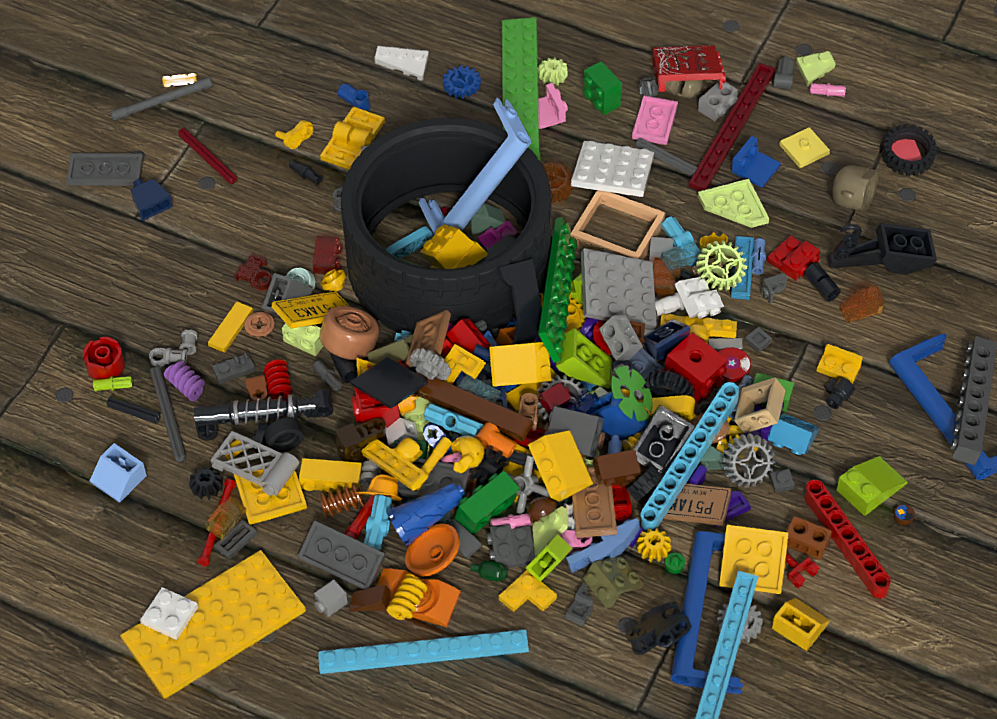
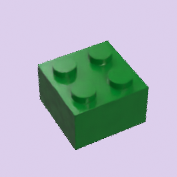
M602 61L585 69L583 95L593 104L594 108L597 111L599 110L604 116L621 107L622 82Z

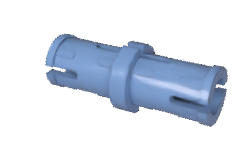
M761 238L754 240V252L751 254L753 258L752 273L756 275L763 274L764 261L766 260V241Z

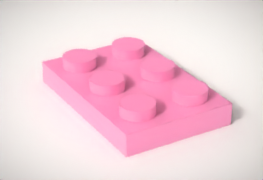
M643 96L632 139L638 140L643 138L648 142L667 145L678 102Z

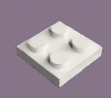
M162 587L140 619L141 624L177 640L198 609V603Z

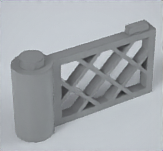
M231 431L211 459L213 468L222 472L225 469L262 486V490L269 496L278 495L299 466L297 458L290 453L284 452L282 454L234 431ZM233 439H236L242 445L230 448L229 444ZM253 447L258 449V453L247 456L245 449ZM244 451V457L233 459L232 453ZM230 454L231 460L224 462L218 460L222 455ZM268 455L275 457L273 461L264 463L262 458ZM260 458L261 464L250 467L249 460ZM246 461L248 468L238 469L235 467V464ZM261 469L264 471L260 479L252 475L253 471Z

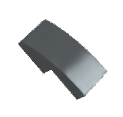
M454 519L447 523L458 532L460 536L458 553L466 559L482 546L470 532Z

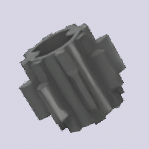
M645 77L640 80V84H638L640 95L658 96L659 91L655 77Z

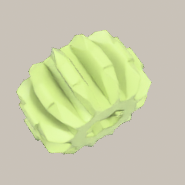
M556 57L554 59L548 58L547 61L542 60L538 68L539 78L544 84L553 83L558 86L559 83H564L568 76L566 63H563L562 59L556 60Z

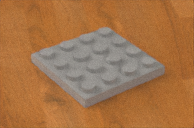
M584 248L581 251L584 317L608 321L612 316L626 315L629 321L645 323L646 329H655L657 323L653 262Z

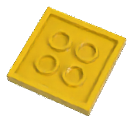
M263 469L253 471L252 475L260 479L264 471ZM296 471L291 475L279 494L272 496L267 495L262 490V486L234 474L249 525L307 509Z
M727 525L719 586L733 588L737 573L741 571L758 576L755 591L781 594L788 533Z

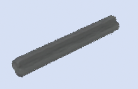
M639 138L636 141L637 148L654 152V157L692 177L698 168L643 138Z

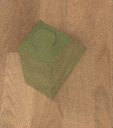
M414 333L368 352L369 362L377 364L386 357L396 362L407 359Z

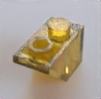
M230 497L219 505L207 520L206 529L221 540H224L246 512L247 508Z

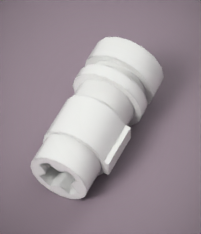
M675 292L672 296L655 301L656 316L665 315L678 309L684 310V304L678 292Z

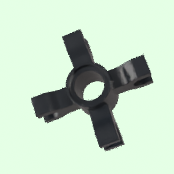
M492 445L486 448V456L483 457L477 469L472 471L470 475L471 480L480 478L478 480L479 486L485 483L488 484V480L494 474H501L503 467L509 464V461L500 459L503 455L502 451L496 454L493 453L494 446Z

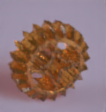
M546 160L545 164L542 165L550 182L551 202L553 205L555 202L561 204L562 199L567 200L574 189V186H571L572 172L568 170L567 166H562L561 162L555 164L554 161L548 163Z

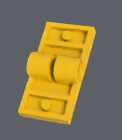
M353 107L343 122L338 121L335 124L333 137L321 153V160L349 170L355 159L360 156L361 147L369 146L384 125L385 117Z

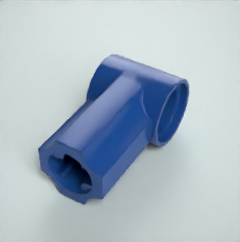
M344 83L340 86L337 92L338 97L356 108L365 111L370 110L371 106L367 91L357 90L351 85Z

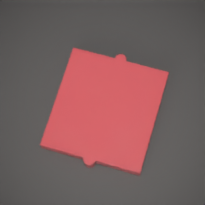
M902 139L893 143L892 150L898 157L908 161L922 159L914 140Z

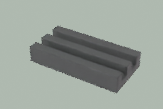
M242 519L214 545V549L220 551L222 556L225 555L226 559L230 560L257 535V530ZM243 527H245V529L240 534L236 535ZM231 538H233L232 541H231L227 546H225V547L223 548V546H224Z

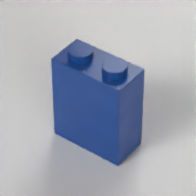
M611 391L588 402L586 414L603 418L602 431L608 433L611 437L617 435L620 437V440L644 430L647 425V419L637 421L634 410L632 419L626 416L618 406L622 399H615Z

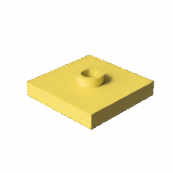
M810 127L780 141L782 149L799 168L819 160L830 153L828 147Z

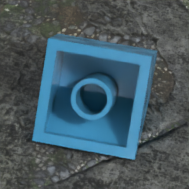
M783 413L779 417L778 424L773 425L768 440L772 441V444L776 447H787L791 449L790 452L802 455L809 451L820 427Z

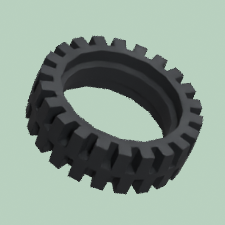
M904 124L903 128L901 125H898L897 128L894 127L891 129V132L887 133L882 146V158H884L883 161L887 163L889 169L893 167L892 171L895 173L899 170L900 175L906 172V176H910L911 173L916 176L918 173L923 174L925 170H929L936 156L937 145L935 139L933 140V135H928L929 131L926 129L922 131L923 127L919 126L916 129V125L912 124L909 127L908 124ZM902 139L914 140L925 148L926 156L917 161L904 160L893 152L892 145L894 142Z

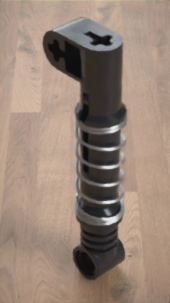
M319 390L312 395V398L308 395L307 398L302 396V399H300V396L297 397L294 394L288 395L286 401L283 400L282 396H279L278 399H272L271 397H268V400L258 398L257 401L247 399L246 402L241 403L239 400L230 401L229 404L194 407L197 435L201 440L215 439L217 437V424L231 423L232 425H239L240 422L247 424V421H255L257 423L258 420L264 419L268 422V419L275 418L279 420V418H284L285 415L286 418L297 419L299 416H302V413L307 415L308 412L309 415H312L311 412H314L318 417H328L333 413L332 394L327 390Z

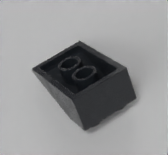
M658 405L633 450L635 449L638 462L648 468L653 465L664 477L695 426L662 405Z

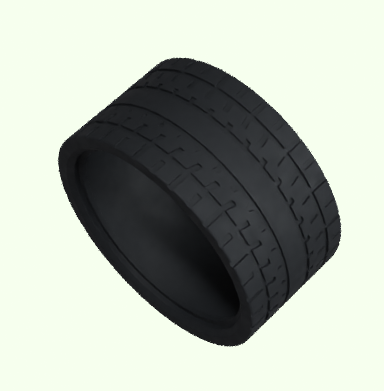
M462 118L421 120L396 128L386 133V135L379 137L367 146L352 163L351 168L346 174L341 191V213L348 276L352 289L361 305L371 316L379 320L386 327L398 333H401L402 330L414 333L418 321L448 310L451 314L449 323L453 326L461 319L469 318L473 323L484 320L487 326H491L492 329L507 328L506 325L508 323L514 322L513 318L516 317L511 286H507L502 281L497 267L528 259H533L539 294L543 292L546 286L551 252V187L542 163L530 148L525 150L488 198V200L509 211L523 227L520 236L500 254L468 267L434 269L417 266L398 259L384 250L372 237L379 223L402 204L430 194L465 193L507 139L508 133L484 122Z

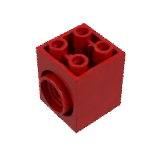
M692 332L667 355L664 371L670 370L678 375H683L684 379H689V383H692L695 389V402L699 403L702 399L706 400L712 393V390L715 387H720L724 382L723 376L727 371L728 359Z
M354 387V396L351 399L356 423L360 425L371 419L380 418L384 420L386 428H388L400 418L398 405L390 409Z

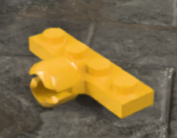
M661 314L660 326L674 319L688 325L690 334L693 332L707 344L710 336L736 338L737 321L712 318L698 319L696 317L689 318V316Z
M410 437L402 440L394 449L389 448L377 439L370 442L361 451L363 456L413 491L428 479L427 474L413 464L422 455V450Z

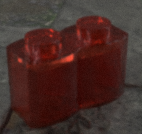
M316 237L313 257L314 274H326L333 269H336V271L340 269L341 259L338 257L343 252V244L339 242V237Z

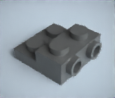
M510 524L490 527V533H486L487 543L492 545V550H489L490 561L501 563L504 568L528 566L535 558L530 526L514 529L510 528Z

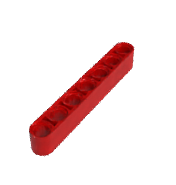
M810 480L806 485L804 495L806 503L820 523L832 531V540L871 595L880 599L886 597L891 584L890 576L824 484L819 480Z

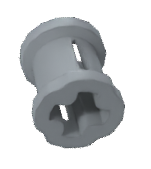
M194 330L182 331V344L179 350L187 349L188 355L195 354L197 349L195 341L198 339V333Z

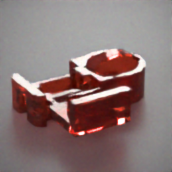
M251 254L245 267L243 264H240L238 267L239 272H235L234 277L238 282L239 279L248 281L252 287L262 291L269 289L272 280L271 274L266 270L260 269L262 265L267 266L266 259ZM261 277L269 278L267 282L259 280Z

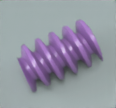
M179 361L176 364L170 365L165 370L164 377L174 387L178 388L185 397H188L190 401H196L202 395L205 381L200 379L199 375H195V372L190 370L189 366H185V362Z

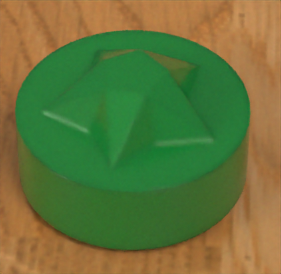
M670 553L665 558L666 570L672 574L681 573L685 568V558L679 553Z

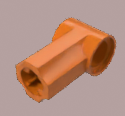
M489 422L485 423L475 436L483 444L484 449L492 445L494 446V451H502L503 456L506 458H510L517 446L515 441L501 434L499 429Z

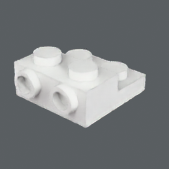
M705 278L686 279L674 284L689 318L698 317L700 319L709 314L714 316L720 313V309L724 307L717 290L710 291Z

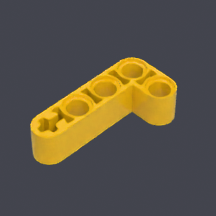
M620 389L624 396L627 398L630 396V390ZM687 395L652 398V412L644 407L649 415L647 423L658 405H662L686 421H691L694 414L695 399ZM636 399L640 403L644 401V399Z

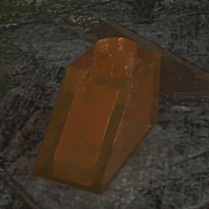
M875 285L857 291L840 306V310L848 323L882 313L885 299L878 286Z

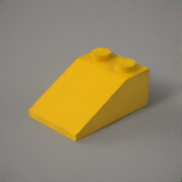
M543 342L489 347L493 386L551 381L549 353Z

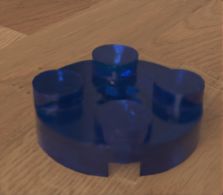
M586 389L578 395L579 399L575 402H568L562 408L585 413L595 405L592 401L594 399L598 401L599 397L595 391L589 392Z

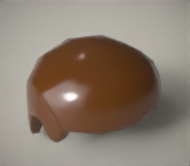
M546 496L537 497L532 500L527 507V514L531 523L533 524L534 521L538 522L540 518L551 514L555 508L557 509V504L554 499Z

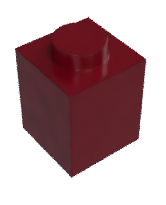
M559 382L541 393L538 400L547 414L550 415V412L554 410V406L561 408L569 403L571 393L566 386Z

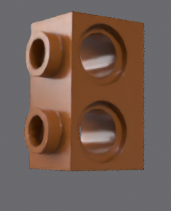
M794 516L787 530V547L821 560L829 545L832 531L824 526L813 524L804 518Z

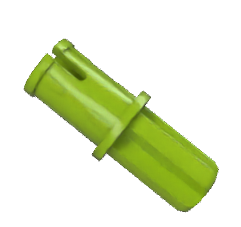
M111 376L106 379L93 380L94 391H115V389L131 388L133 386L131 376L116 378Z

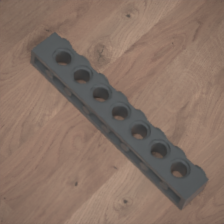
M975 336L972 343L969 342L966 347L965 353L968 355L963 364L966 369H964L961 380H964V382H962L959 393L962 395L957 402V407H959L955 416L957 424H955L952 435H955V438H953L950 449L953 450V459L974 466L982 453L997 350L996 342Z

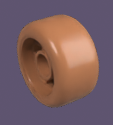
M338 306L326 313L319 338L322 345L330 353L349 360H356V358L364 359L368 357V352L374 350L380 330L377 321L367 312L355 307Z

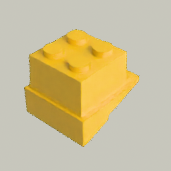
M445 224L435 231V235L431 240L425 242L423 249L420 251L432 265L430 268L455 269L466 267L467 265L471 266L488 255L477 242L469 239L460 229Z

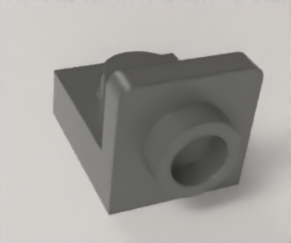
M784 273L763 279L761 294L763 298L767 299L769 304L773 303L775 293H780L786 288L787 277Z

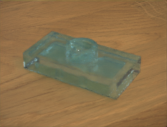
M467 374L458 386L460 389L493 403H496L501 395V391Z

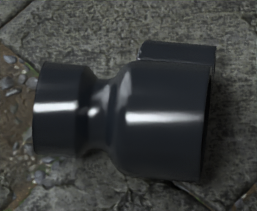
M831 378L825 386L826 391L831 394L825 401L829 407L838 409L842 401L848 400L854 393V385L844 378L838 381Z

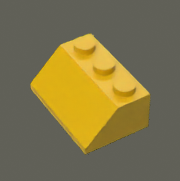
M570 430L545 435L528 444L552 499L560 502L594 484Z

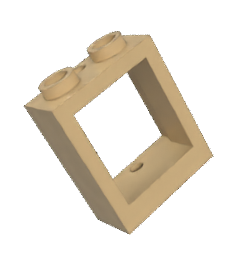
M776 377L742 388L734 421L744 434L778 424L786 390ZM767 401L766 409L754 412L756 404Z

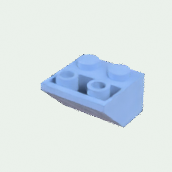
M114 443L100 456L90 483L120 503L147 475L144 464Z

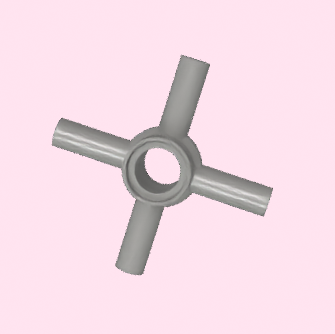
M527 454L523 474L516 477L507 473L520 488L516 510L518 514H524L527 495H530L532 492L550 497L547 488L540 486L537 477L532 475L534 458L530 454Z

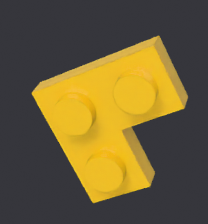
M454 344L444 359V363L449 364L448 367L451 368V373L444 382L452 385L461 371L476 379L486 363Z
M528 570L499 595V601L513 612L526 600L531 601L541 611H544L557 599V594L536 579Z

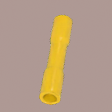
M441 438L430 457L422 466L421 470L427 474V477L450 448L452 442L448 438ZM424 482L416 489L417 491L421 488Z

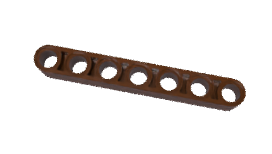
M415 372L428 380V384L414 394H418L419 397L455 413H460L464 417L483 425L487 422L492 423L501 433L524 441L534 424L529 418L435 377L433 380H430L423 374Z

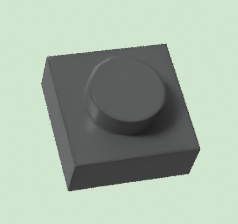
M758 327L745 337V342L759 353L772 343V338Z
M789 469L770 472L769 478L774 493L794 490L795 485Z

